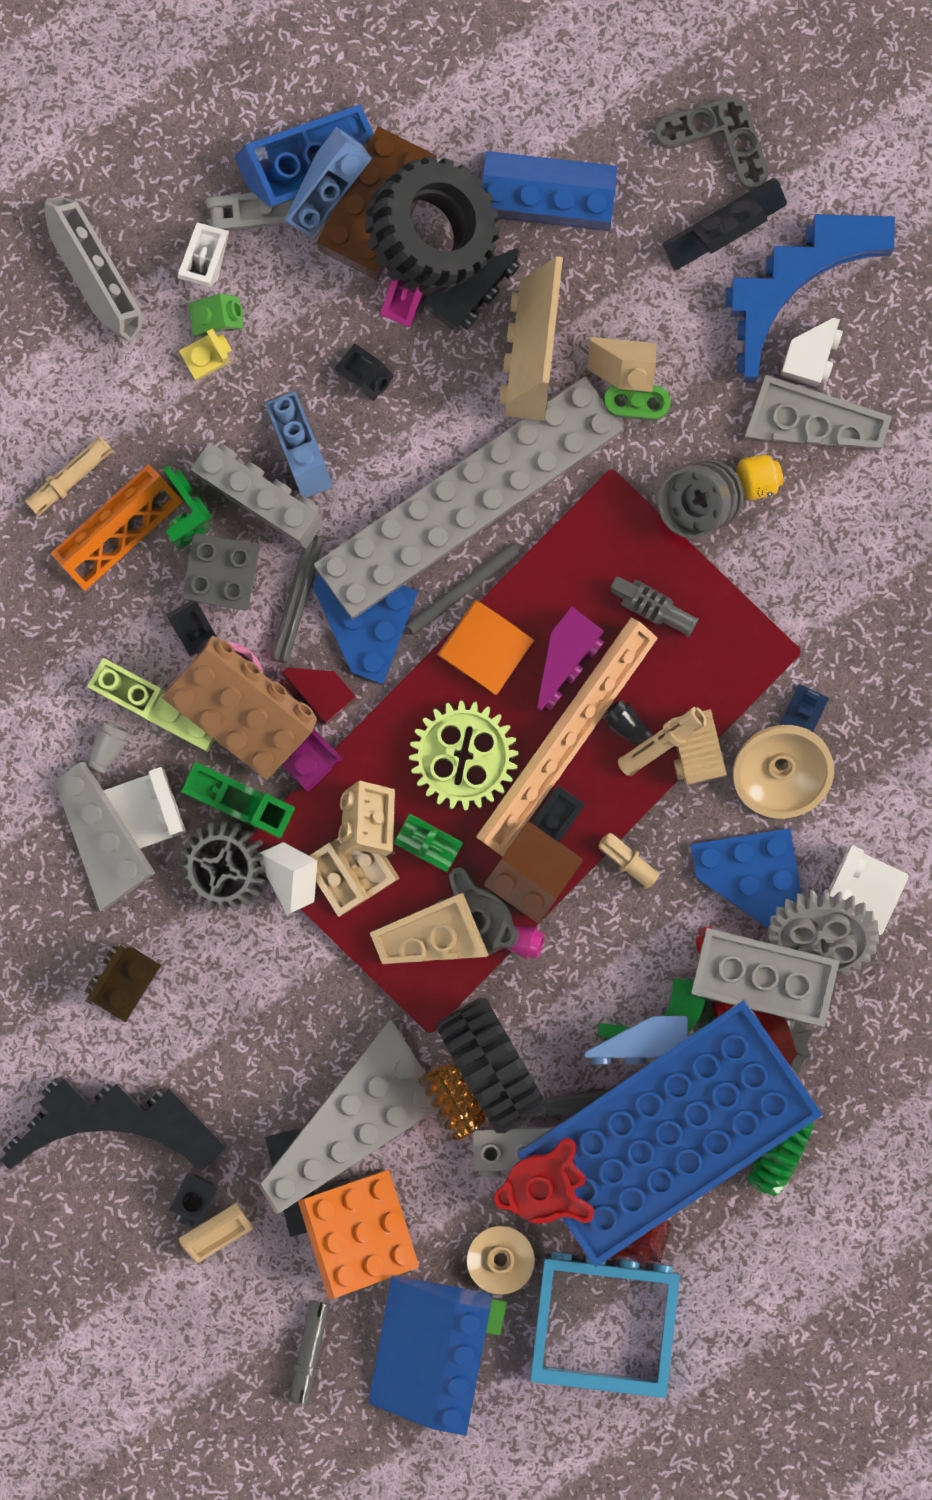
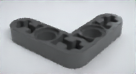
M724 98L667 116L658 122L655 130V139L660 146L667 149L677 148L723 133L741 186L751 191L767 181L769 175L768 167L748 107L741 98ZM729 105H733L735 110H741L737 120L740 127L746 124L747 128H738L729 133L728 129H734L735 126L732 117H725L724 115ZM697 115H704L709 118L711 126L706 131H697L692 125L693 118ZM686 119V126L690 136H685V130L677 132L675 140H670L668 136L661 135L665 132L666 125H670L672 129H678L683 125L681 120ZM739 136H746L751 140L752 148L747 152H739L734 147V140ZM756 154L758 159H752L751 163L753 169L761 171L762 174L759 175L758 182L753 183L751 178H745L749 171L747 161L740 164L739 160L749 159Z

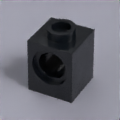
M188 1172L169 1211L176 1213L174 1219L186 1226L192 1227L194 1223L200 1225L220 1186ZM188 1192H196L201 1196L202 1206L199 1210L193 1211L186 1207L184 1198Z

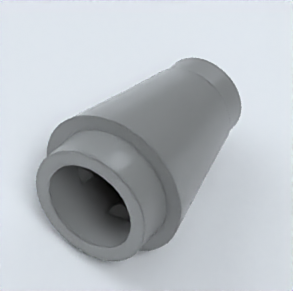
M104 721L102 727L97 728L88 766L99 772L106 773L127 744L128 740L126 737L129 732L114 723Z

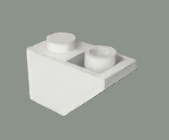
M832 318L792 339L780 377L815 388L819 387L821 380L828 381L833 362L827 361L830 350H837L843 331L837 329L840 319Z

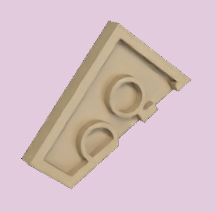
M463 893L370 932L382 964L489 956Z

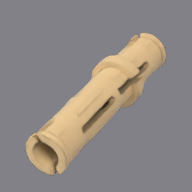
M99 435L53 477L49 475L45 479L47 482L27 498L25 503L38 517L41 516L59 498L64 499L68 495L66 492L114 451Z
M693 707L677 720H669L663 725L662 730L645 740L629 753L621 756L618 759L620 769L627 776H632L673 746H681L686 742V738L706 726L707 719L704 713L699 708Z

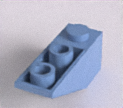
M337 127L333 130L316 153L285 218L288 223L309 237H313L372 159L362 144Z
M296 391L265 402L301 497L307 498L333 488L325 462Z
M650 1016L584 1051V1057L591 1058V1064H612V1058H625V1064H646V1058H658L688 1037L687 1016Z

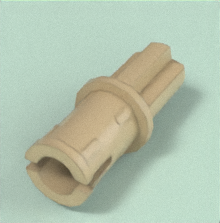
M608 833L601 839L598 846L599 849L619 865L621 872L626 871L643 885L645 889L650 888L656 882L660 873L638 856L639 851L636 849L632 851L612 833Z

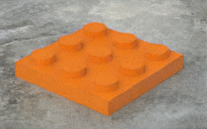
M389 1170L298 1201L328 1299L337 1298L391 1278V1275L397 1276L419 1267Z

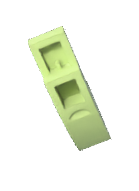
M105 658L101 660L87 686L89 689L206 752L209 751L215 739L162 699V695L165 692L163 689Z

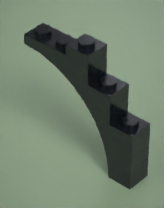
M55 1078L42 1091L45 1097L39 1102L48 1113L46 1115L42 1112L37 1114L27 1124L30 1131L22 1139L15 1136L2 1149L6 1155L0 1161L10 1170L36 1150L57 1139L84 1132L116 1131L133 1133L156 1140L182 1154L198 1169L203 1171L228 1145L172 1088L166 1092L159 1089L146 1102L150 1106L146 1110L120 1083L115 1084L113 1087L109 1083L95 1095L94 1098L98 1102L94 1105L68 1078H64L61 1082Z

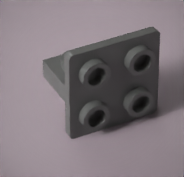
M194 534L182 598L187 601L247 611L252 589H255L257 574L255 571L260 547L252 543Z

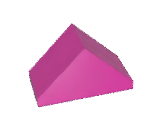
M400 279L396 281L391 280L380 315L411 327L426 293H421L419 287H416L414 290L403 287V281Z

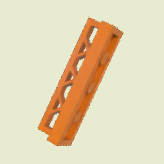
M147 464L50 554L86 591L183 501L167 482ZM161 490H164L171 499L161 508H152L153 498ZM134 515H143L142 525L137 530H127L128 521ZM109 538H119L118 547L114 551L102 553L104 542ZM85 560H94L93 570L82 579L75 569Z

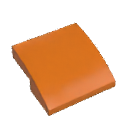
M474 600L437 655L461 673L472 678L489 692L497 695L534 640L479 601Z

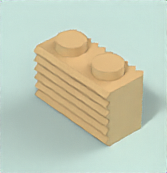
M711 709L702 711L707 719L706 726L689 735L684 744L676 747L679 759L673 760L677 779H684L685 786L722 778L727 775ZM680 717L672 718L671 720L675 721Z

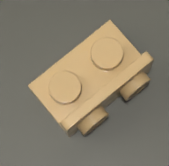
M358 781L344 791L340 800V808L343 810L342 825L339 829L341 853L349 854L355 849L387 856L393 851L395 789Z

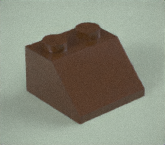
M528 821L488 877L484 886L539 924L584 859Z

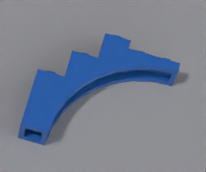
M815 214L812 224L806 225L805 243L811 244V247L774 246L772 256H766L765 276H771V279L733 278L731 287L725 288L724 304L725 307L731 308L730 317H744V321L738 320L737 340L743 341V353H737L736 373H742V382L756 383L761 350L767 332L778 312L796 291L817 275L840 264L862 258L891 256L894 251L895 216Z

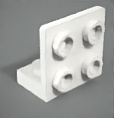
M162 767L148 771L149 775L103 790L140 849L186 833L166 771Z
M851 845L847 848L828 892L829 896L834 897L841 891L842 899L844 900L853 895L855 896V905L862 902L866 903V911L874 912V920L878 921L879 935H881L887 926L909 876L907 873L864 854V850Z

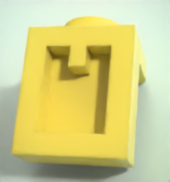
M213 328L207 331V336L179 351L195 381L230 363L227 353L231 352L232 349L223 333L217 336Z

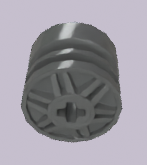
M704 460L673 472L663 481L658 492V509L662 520L671 531L687 538L705 536L729 525L738 517L744 502V490L738 475L728 465L715 460ZM707 493L710 496V498L708 499L705 498V494Z

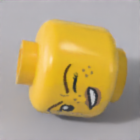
M767 454L744 458L737 463L735 473L741 480L744 499L748 501L772 497L778 492L779 486L783 485V473L779 462L773 460Z

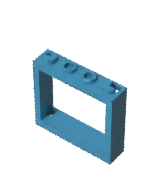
M552 1251L551 1257L544 1256L530 1382L667 1398L680 1282L679 1272H673V1266L653 1263V1269L639 1268V1261L619 1259V1265L605 1264L604 1261L595 1267L587 1255L585 1261L572 1260V1254L567 1252ZM554 1270L668 1284L657 1380L543 1366Z

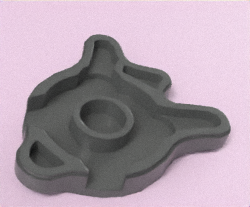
M460 867L453 869L450 872L449 880L454 896L464 894L488 955L502 948H512L519 940V932L513 925L507 903L492 891L476 886L465 869ZM444 899L438 900L436 904L444 901Z

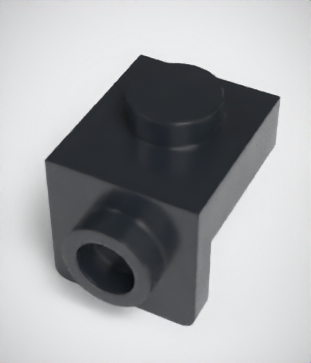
M189 601L166 614L189 656L198 655L212 636L217 637L198 602Z

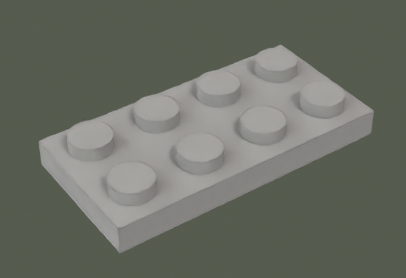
M707 928L690 995L732 1006L745 999L753 1011L824 1028L840 961Z

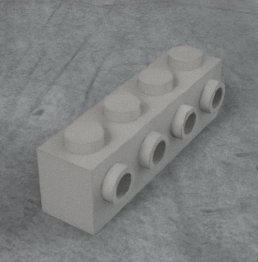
M209 442L190 469L194 475L223 496L306 549L324 523L317 513L319 507L305 497H302L299 501L289 495L292 490L281 481L275 479L271 483L262 476L265 472L255 464L248 461L245 466L237 461L236 457L238 454L224 444H221L218 448Z
M554 1127L513 1128L506 1133H496L494 1129H473L474 1172L481 1171V1177L483 1178L501 1177V1171L512 1170L516 1163L522 1160L517 1154L520 1150Z

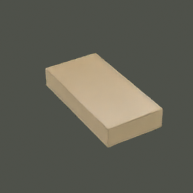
M235 1203L178 1239L185 1251L197 1264L254 1228L249 1218L239 1205Z

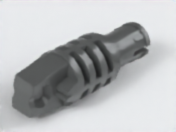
M617 576L610 587L611 593L623 599L621 605L656 625L665 623L685 634L688 638L699 618H695L673 606L674 602L671 601V598L636 579L633 583H630Z

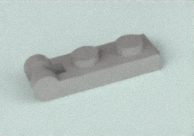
M254 193L210 197L206 199V208L210 211L211 221L208 222V225L227 231L291 225L285 218L294 199L270 208ZM233 208V218H224L223 210Z

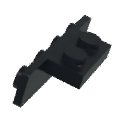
M776 178L766 181L665 241L663 248L672 268L679 270L707 252L712 254L768 221V216L787 205L779 181Z

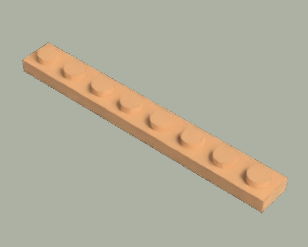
M633 618L628 621L476 836L496 853L504 856L658 639L639 621Z

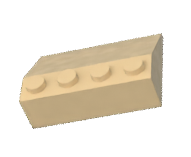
M556 256L521 279L519 292H512L510 312L517 313L515 323L509 322L507 342L513 343L512 354L505 353L503 373L509 374L508 385L502 384L500 404L506 405V417L545 421L563 257Z

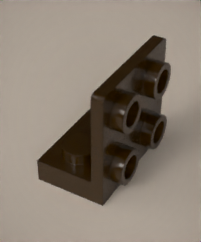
M121 943L119 947L112 946L103 960V963L107 965L101 975L97 976L95 974L84 992L89 994L85 1000L87 1003L100 1006L126 1023L162 965L131 945Z

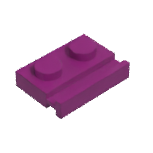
M313 728L312 733L287 758L282 766L309 792L343 758Z

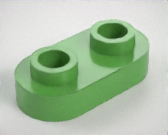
M611 385L605 393L604 403L607 410L614 414L615 417L656 421L666 416L670 409L671 399L668 392L660 386L653 385V392L618 389ZM619 395L624 396L627 400L626 405L622 407L617 406L614 402L615 397ZM650 399H657L660 407L652 410L648 407L647 402Z

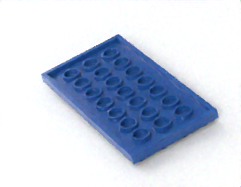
M743 999L520 1150L517 1154L523 1159L535 1154L548 1153L555 1149L563 1138H570L576 1143L577 1149L573 1163L585 1174L586 1182L583 1186L575 1189V1194L591 1204L595 1212L593 1219L588 1223H581L568 1217H562V1219L593 1265L597 1267L821 1117L823 1112L745 999Z

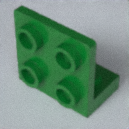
M167 465L163 468L164 472L192 511L188 516L186 513H182L169 522L170 528L165 531L178 551L192 543L194 534L203 535L212 529L208 523L212 516L198 496L194 499L190 497L189 493L193 489L180 469L173 472L170 466Z

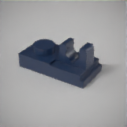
M798 684L779 725L799 726L813 732L829 698Z

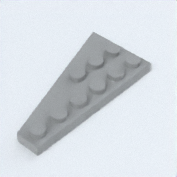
M391 1019L383 1026L379 1034L368 1045L353 1067L345 1074L316 1111V1114L258 1185L276 1215L445 1105Z

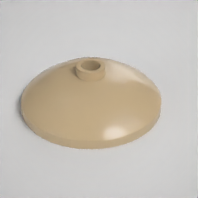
M778 725L757 732L742 745L733 765L735 789L744 804L760 815L777 819L800 816L815 808L828 794L834 779V763L827 745L815 733L794 725ZM778 759L786 760L783 765L775 764Z

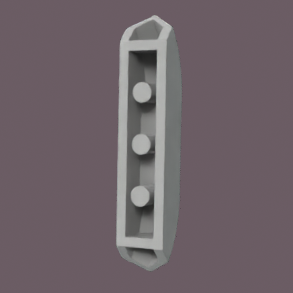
M47 198L45 202V217L50 237L93 313L107 328L118 337L131 343L142 328L143 314L79 203L69 198Z

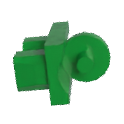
M409 814L394 844L437 868L448 872L463 842Z

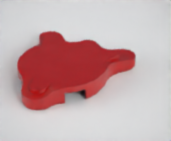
M563 1138L552 1151L545 1154L531 1155L516 1163L504 1185L498 1188L494 1194L496 1206L502 1210H509L514 1214H518L528 1220L529 1223L534 1224L550 1223L562 1217L572 1218L581 1223L590 1222L595 1212L593 1206L575 1194V1189L583 1186L586 1182L585 1174L573 1163L577 1149L576 1143L570 1138Z

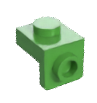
M216 294L188 303L193 336L208 335L207 331L212 328L214 332L225 329L240 330L244 328L242 319L243 308L237 296Z

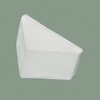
M197 222L181 264L178 278L208 287L218 281L229 231Z
M284 842L260 852L263 855V860H259L261 866H265V874L287 915L314 902L317 860Z

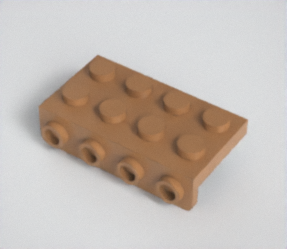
M212 636L207 641L202 651L162 695V699L266 780L312 733L317 721L316 716L308 705L302 702L299 703L287 693V690L280 683L271 681L261 673V670L255 663L246 661L235 652L234 648L227 641L220 640L215 636Z

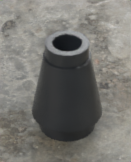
M622 699L618 700L603 716V719L607 722L606 727L636 747L652 736V733L648 730L630 702L626 704Z

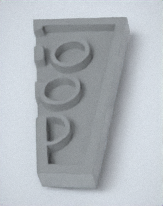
M765 375L744 439L881 450L892 416Z
M79 762L55 780V784L99 910L104 911L153 876L155 872L87 764Z

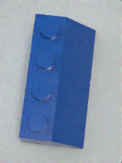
M486 151L482 176L484 184L481 187L486 193H491L494 199L491 206L492 209H497L499 219L610 231L617 166Z

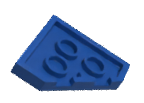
M318 573L313 585L314 592L352 674L384 685L418 591L402 585L352 620Z
M790 828L690 845L696 878L767 929L770 926V917L776 916V908H785L786 899L796 903L797 894H801Z

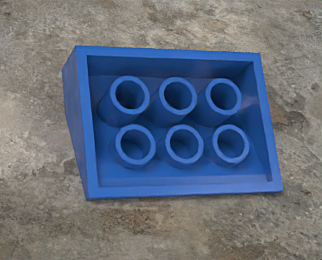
M391 1275L368 1403L430 1429L467 1436L492 1294Z

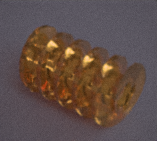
M449 1063L437 1066L419 1078L418 1082L420 1085L431 1084L424 1091L427 1097L437 1094L431 1102L433 1108L443 1106L437 1113L439 1119L450 1117L443 1125L445 1129L451 1130L456 1128L450 1135L451 1140L463 1139L475 1132L483 1124L486 1116L483 1110L479 1108V1103L473 1097L469 1086H466L467 1083L464 1077L460 1075V1070L456 1064Z

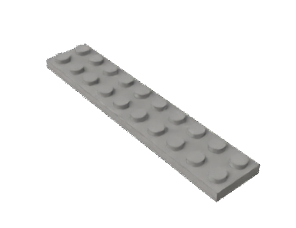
M585 376L547 402L545 421L522 419L314 563V568L353 620L623 433L624 428L614 414L607 410L603 399Z

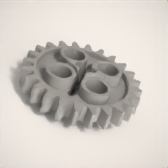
M828 889L824 890L822 896H817L813 890H810V898H805L798 893L796 903L786 899L785 908H776V916L770 917L768 939L770 944L839 960L838 971H842L848 976L850 975V967L861 970V961L869 963L871 961L870 954H876V944H879L878 921L874 920L873 911H866V903L862 902L855 905V896L853 895L844 900L842 899L841 891L834 897L829 896Z

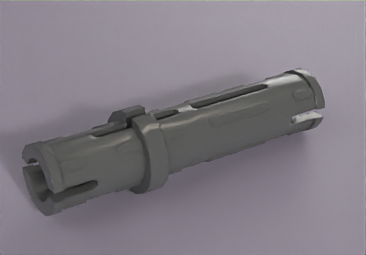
M309 1300L297 1363H293L292 1371H295L290 1396L288 1397V1401L291 1403H301V1405L309 1406L314 1376H318L319 1368H316L327 1314L330 1308L328 1303Z

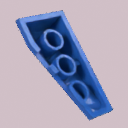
M361 104L244 145L235 156V160L247 187L270 208L295 199L316 153L336 127L361 144L373 136L374 133Z

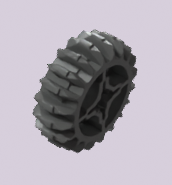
M229 821L221 822L220 828L216 822L208 824V831L201 827L196 830L197 837L191 836L187 839L191 848L182 849L181 854L188 858V860L180 862L179 867L187 869L188 873L182 875L180 880H190L192 885L187 887L186 892H198L195 902L200 903L206 898V908L209 910L218 904L220 912L227 911L229 905L233 911H237L241 908V903L245 906L252 903L251 895L254 897L261 895L262 891L257 885H265L268 881L266 877L260 875V873L266 872L265 866H261L259 860H263V855L261 853L258 854L257 850L263 844V841L259 839L252 843L250 841L254 834L252 830H248L242 835V824L240 823L235 824L231 830ZM214 840L227 841L226 847L221 849L219 855L203 853L210 842ZM239 849L243 852L248 866L243 865L239 861ZM223 860L227 861L228 864L226 866L230 867V871L226 873L220 870L223 867H219V862ZM201 867L207 869L210 873V884L205 880ZM241 878L246 880L239 891L232 893L222 892L223 886L227 885L229 879L238 880Z

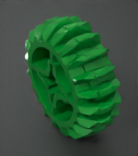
M814 1121L756 1159L749 1172V1184L764 1194L774 1197L780 1194L803 1155L813 1130Z

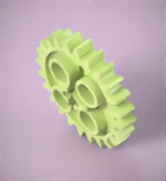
M460 701L456 711H453L451 705L447 703L446 714L444 715L437 709H434L433 712L436 720L432 722L427 718H423L427 729L425 731L421 729L415 730L421 741L410 743L411 747L418 750V754L409 756V760L419 762V766L413 768L411 772L412 774L423 775L417 782L418 787L428 784L430 787L426 792V796L429 797L435 792L438 793V805L442 804L446 798L450 799V809L452 810L455 808L457 801L462 802L465 811L468 810L469 801H474L478 808H481V798L486 797L491 803L494 802L492 791L496 790L503 794L505 791L500 784L501 781L511 783L513 780L506 774V771L517 770V765L509 762V758L518 756V751L509 750L508 747L516 742V738L505 737V734L510 730V726L506 725L501 728L498 726L502 717L500 714L490 719V707H486L482 713L477 712V702L472 704L470 710H465L463 701ZM448 727L458 729L461 734L460 740L453 745L444 743L441 738L444 729ZM467 727H472L473 732L468 752L474 757L472 760H466L461 784L456 785L455 777L459 758L454 756L455 752H461ZM481 734L489 735L493 739L494 745L487 752L478 751L474 746L475 738ZM440 760H448L453 765L452 774L446 778H441L434 772V766ZM480 767L485 771L486 779L482 784L473 785L468 781L467 773L471 768Z

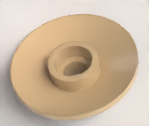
M495 1226L482 1231L472 1241L467 1254V1267L473 1281L481 1289L498 1295L513 1293L522 1288L530 1279L535 1264L534 1251L528 1239L518 1230L507 1226ZM498 1253H504L507 1256V1262L503 1266H499L494 1262V1257Z

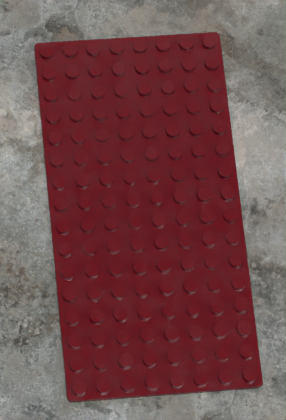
M612 469L608 470L479 601L534 640L498 694H492L437 655L456 628L455 626L334 749L343 760L338 761L331 768L332 770L309 792L299 785L283 801L295 807L282 837L278 838L256 829L253 837L250 839L252 843L259 839L263 841V844L257 848L258 853L284 842L310 856L339 837L343 810L340 808V800L345 790L358 781L395 789L393 851L386 857L400 879L338 917L316 882L314 902L301 908V910L427 1033L434 1032L438 1022L453 1013L512 951L502 948L487 957L382 964L370 932L433 906L440 899L446 900L453 897L454 893L449 875L455 868L465 869L476 886L489 890L484 886V883L503 856L496 853L476 836L631 618L639 621L658 639L609 708L620 699L626 704L630 702L648 730L652 733V736L662 730L666 722L672 718L683 716L691 708L695 707L701 711L711 709L719 739L801 654L800 648L685 537H681L671 531L662 520L660 513L619 473ZM618 576L630 583H633L636 579L671 598V601L674 602L673 606L695 618H699L689 638L665 623L656 625L622 606L623 599L610 592V587L615 578ZM574 607L604 631L600 637L604 644L593 658L589 655L585 656L579 664L584 669L572 684L566 681L559 689L563 696L550 711L545 707L540 713L537 711L551 632L569 609ZM460 701H463L465 710H470L472 704L477 702V712L482 713L486 707H490V719L500 714L502 717L498 726L500 728L506 725L510 726V730L505 734V737L516 738V742L508 746L509 750L518 751V756L509 758V762L517 765V770L506 771V774L513 779L512 782L501 781L500 783L505 792L501 794L496 790L492 791L494 798L492 803L486 797L481 798V808H478L474 801H469L467 811L464 810L462 802L457 801L453 810L450 809V799L447 798L442 804L438 805L439 794L436 792L427 797L426 792L430 786L426 784L418 787L417 782L423 775L412 774L411 772L413 768L419 766V762L409 760V756L418 754V750L411 747L410 743L421 741L415 730L421 729L425 731L427 729L423 718L433 722L436 720L433 712L434 709H437L444 715L446 714L447 703L451 705L453 711H456ZM602 716L529 820V822H533L558 785L586 804L559 842L584 860L544 918L606 855L598 847L601 839L608 833H612L621 840L678 781L673 760L679 759L676 746L642 767L634 775L627 776L620 769L618 759L632 751L636 746L606 727L607 722ZM454 727L444 729L441 734L442 740L448 745L456 744L461 737L460 731ZM467 727L461 752H455L454 756L459 758L455 777L456 785L461 784L466 760H472L474 757L468 752L473 732L472 727ZM486 734L477 736L474 741L475 748L481 752L489 751L494 745L493 739ZM440 760L435 764L434 772L437 776L446 778L452 774L453 765L448 760ZM473 767L468 771L467 779L471 784L479 785L485 781L486 773L480 767ZM409 814L463 842L448 872L437 868L394 844ZM505 901L510 909L513 925L536 927L538 925L537 922Z

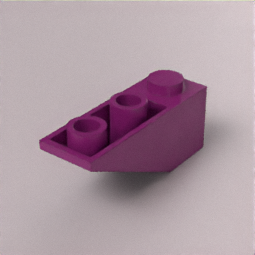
M574 607L569 609L551 632L537 711L540 713L545 707L550 711L563 696L559 689L566 681L572 684L584 669L579 664L585 656L589 655L593 658L604 644L600 639L604 631Z

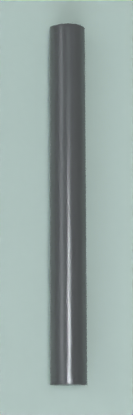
M512 543L408 622L406 624L407 627L415 635L519 554L518 550Z

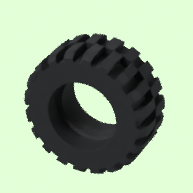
M424 157L421 161L415 159L399 168L373 193V200L368 203L366 214L370 217L365 221V232L371 235L367 243L370 251L375 250L378 256L375 261L381 268L384 265L389 271L387 276L393 281L402 280V286L409 290L419 287L421 293L431 294L435 290L438 293H443L453 287H458L479 272L487 264V260L493 256L496 249L494 242L499 239L500 231L499 227L495 226V223L499 221L497 209H492L491 203L494 199L491 193H486L481 186L484 183L478 176L473 178L469 175L470 169L462 164L459 167H455L454 161L442 158L439 162H437L435 157ZM419 200L431 203L445 214L453 230L454 239L451 251L435 249L418 236L411 221L412 201Z
M477 998L438 1022L436 1026L438 1033L496 1133H506L544 1110L547 1103L486 998Z

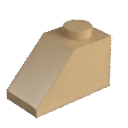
M590 337L587 369L618 389L653 392L657 343Z

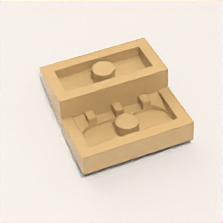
M339 837L310 855V857L317 860L316 882L338 917L400 879L384 855L355 849L349 854L341 853Z

